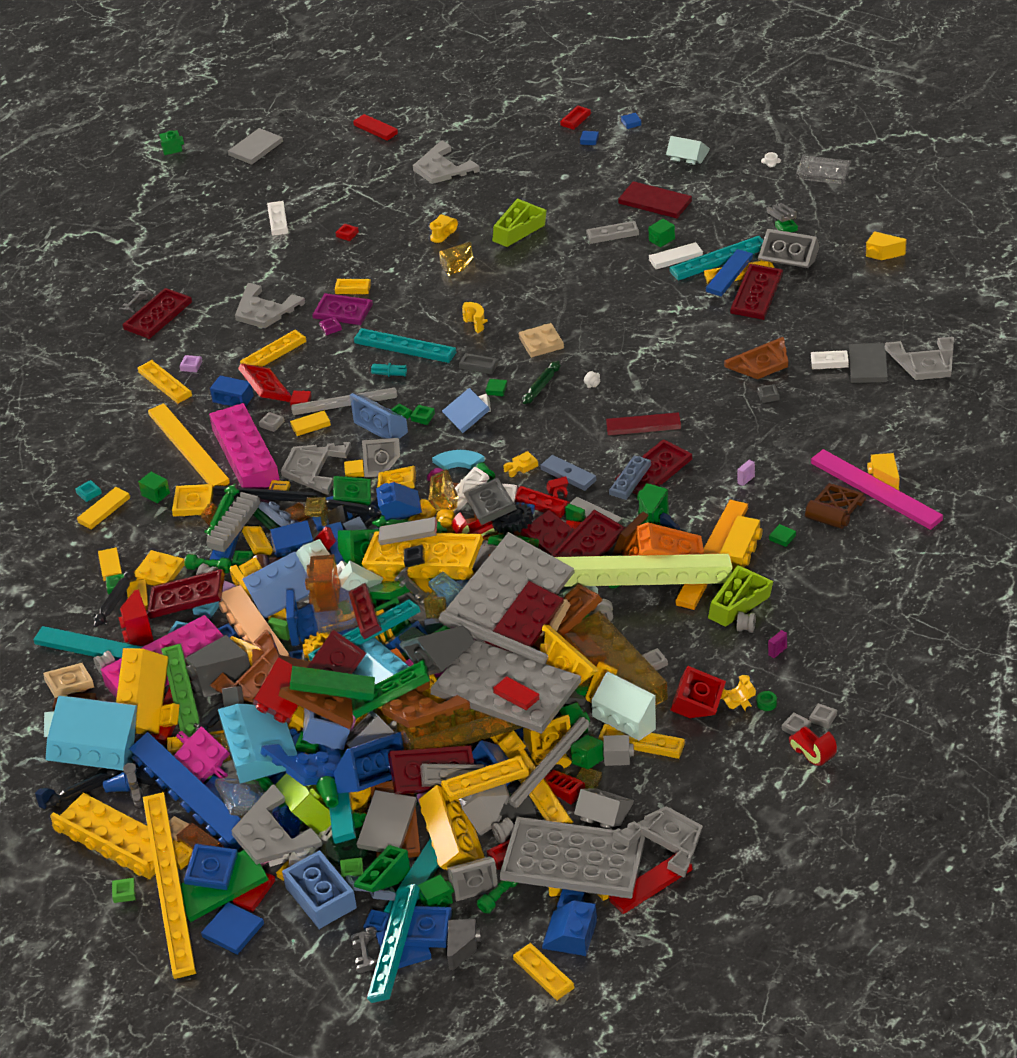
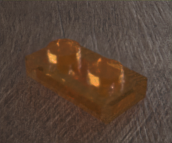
M190 823L176 835L179 842H183L191 849H194L195 844L222 847L218 840L193 823Z

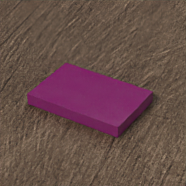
M324 293L312 315L314 319L326 320L336 317L338 322L361 325L373 302L371 299Z

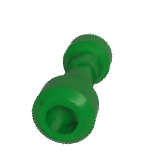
M188 554L184 560V566L190 570H195L204 563L208 564L209 567L213 566L222 569L224 573L228 574L230 572L229 568L232 566L229 558L206 560L198 558L197 555Z
M501 880L497 887L488 895L483 894L477 900L478 908L483 913L489 914L496 907L495 902L510 887H515L518 882Z

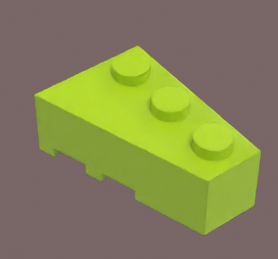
M516 199L494 225L492 241L506 247L512 245L545 226L547 210Z
M737 565L712 600L708 619L726 627L737 619L739 612L747 613L768 599L771 594L773 581Z
M287 773L275 784L285 797V802L290 811L318 835L331 826L329 807L326 806L322 797L315 789V785L303 786Z

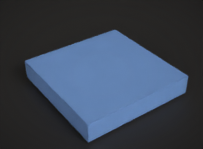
M470 388L442 410L444 415L462 433L490 411L489 407Z

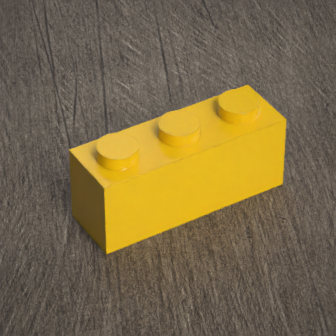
M737 516L720 554H729L733 571L737 565L744 568L746 565H749L751 553H754L756 550L757 540H760L763 530L760 528V520Z

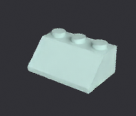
M607 672L592 698V717L640 741L656 730L655 695Z

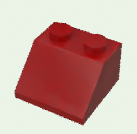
M139 589L135 590L121 606L122 616L118 617L121 629L125 628V631H122L125 643L129 642L132 645L144 646L152 643L154 640Z
M687 666L680 679L670 711L688 718L715 715L726 681Z

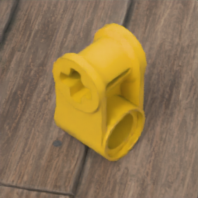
M443 214L439 215L437 219L430 223V229L432 230L431 241L434 243L443 242L449 235L454 233L458 226L457 219Z

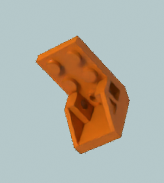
M647 522L637 526L622 555L704 554L700 535Z

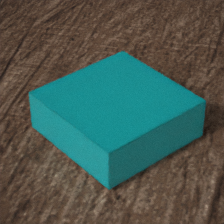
M91 480L75 489L76 494L86 502L102 494L101 489Z

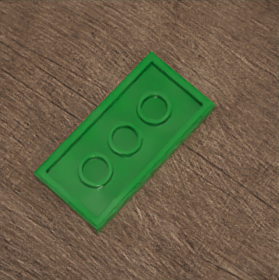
M421 660L375 684L373 701L351 698L352 712L355 719L429 682L430 677L426 662Z
M292 666L289 689L373 701L375 677Z
M243 850L238 853L228 890L181 883L185 912L189 921L192 922L268 881L269 879L261 864L256 865L246 851Z

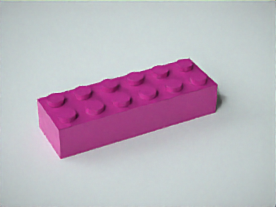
M244 403L209 414L212 430L242 488L264 489L270 486L272 480L280 481L277 465Z
M203 615L141 649L162 654L161 648L181 644L184 658L224 635ZM122 658L101 669L104 684L115 698H117ZM166 675L165 687H166L167 685H169V680H168V676H167V675Z

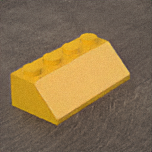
M123 648L116 703L137 705L135 734H146L147 732L159 734L161 706H163L169 658L146 649Z
M438 785L419 799L421 813L426 821V829L430 834L431 844L437 856V863L442 869L447 870V868L458 864L485 858L475 827L462 810L459 799L449 802L443 788Z

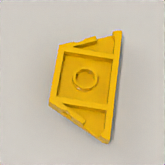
M543 625L542 631L545 632L544 644H540V651L548 655L547 665L581 676L580 684L598 672L599 669L550 625Z

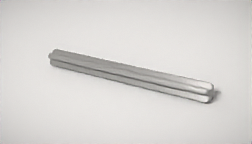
M393 387L358 393L357 395L375 402L397 398V390ZM350 395L291 405L292 414L298 415L351 406Z
M445 611L440 614L439 621L455 628L463 625L473 636L534 660L542 665L546 664L548 660V655L539 650Z
M581 717L511 795L509 798L510 805L514 808L520 806L569 750L571 745L589 727L587 719Z

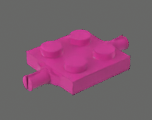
M202 726L190 738L183 731L179 733L184 738L177 734L176 737L183 745L174 757L202 783L213 774L220 778L221 781L225 780L223 776L227 778L228 774L220 767L230 753Z

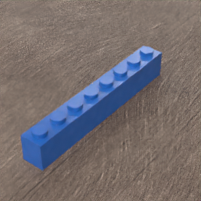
M147 732L129 748L133 754L131 759L139 767L143 765L145 767L143 770L150 778L155 776L157 778L155 780L156 783L163 790L167 788L169 790L167 793L175 802L177 800L181 801V807L187 813L191 811L194 814L192 817L199 825L204 823L206 831L212 837L216 835L219 838L218 842L224 848L229 847L230 849H237V851L241 848V845L232 836L231 831L241 818L150 733Z

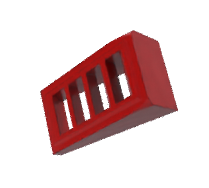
M552 770L544 777L554 794L570 805L578 799L580 790L585 789V783L581 780L556 770Z

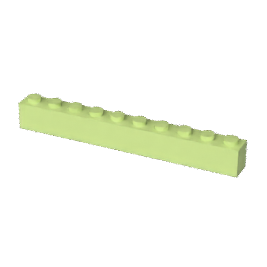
M729 554L554 557L574 568L575 573L564 587L576 586L578 583L582 586L725 583L732 574V563Z

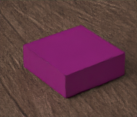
M336 317L319 322L325 335L342 330L341 324Z
M781 630L768 641L769 656L775 658L787 648V633Z

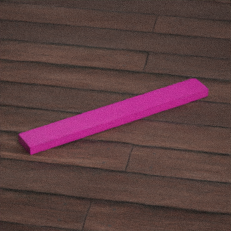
M824 449L811 458V464L930 530L943 520L941 513Z

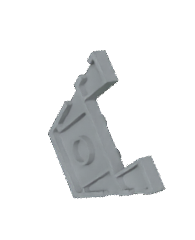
M443 140L413 165V171L431 184L452 179L451 176L454 175L465 176L467 175L466 172L473 170L476 173L480 171V168L472 160L456 166L444 158L443 155L451 152V146Z
M248 283L235 318L239 322L267 328L280 320L281 315L284 313H291L294 311V307L304 305L305 298L291 294L283 304L257 297L262 292V287Z
M954 337L938 338L937 345L939 350L908 353L905 352L901 341L885 343V350L915 380L951 377Z
M343 442L344 445L335 446L334 443H329L326 447H317V445L295 446L281 469V474L285 478L324 494H329L333 486V478L318 475L328 456L346 458L351 449V443Z
M274 784L270 786L231 830L232 836L256 865L282 858L283 855L295 852L297 854L304 852V849L314 847L316 849L322 846V840L311 828L291 839L270 814L269 811L285 802V797Z
M666 806L646 815L644 820L638 823L635 821L629 823L627 828L623 830L616 829L613 831L612 838L629 847L640 835L645 836L669 851L676 853L668 862L667 869L685 877L703 826Z

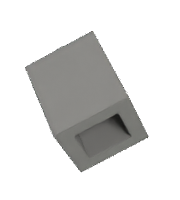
M629 735L604 736L605 766L630 765V756H634V744H629Z

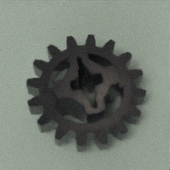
M515 504L516 510L492 520L494 530L498 534L503 532L504 535H507L508 532L514 534L515 531L521 532V529H527V524H532L534 519L531 507H527V504Z

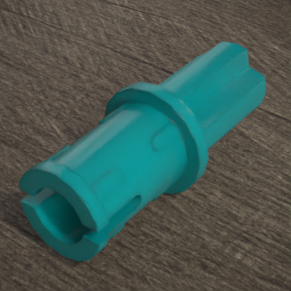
M391 363L388 365L372 364L371 373L388 375V377L391 375L406 377L407 365H391Z

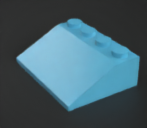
M372 638L358 646L366 652V655L352 674L375 677V684L409 666L376 638Z
M58 696L47 738L46 760L123 771L124 765L133 763L131 759L133 754L129 748L135 741L137 705Z
M235 704L218 709L223 732L240 784L286 771L285 767L276 766L272 763L270 756L264 757L260 753L262 746L280 744L287 756L297 755L287 722L284 724L273 718L274 715L268 712L264 714L258 711L255 705Z

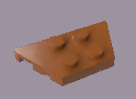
M784 337L724 360V366L755 379H760L787 368L788 357Z
M290 686L280 689L278 696L349 730L351 729L353 712L352 700L350 698L290 690Z

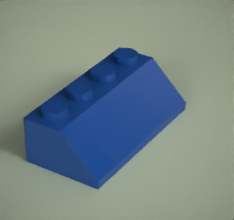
M396 732L347 749L334 771L338 794L358 792L391 780L388 753L390 751L404 750L401 732Z

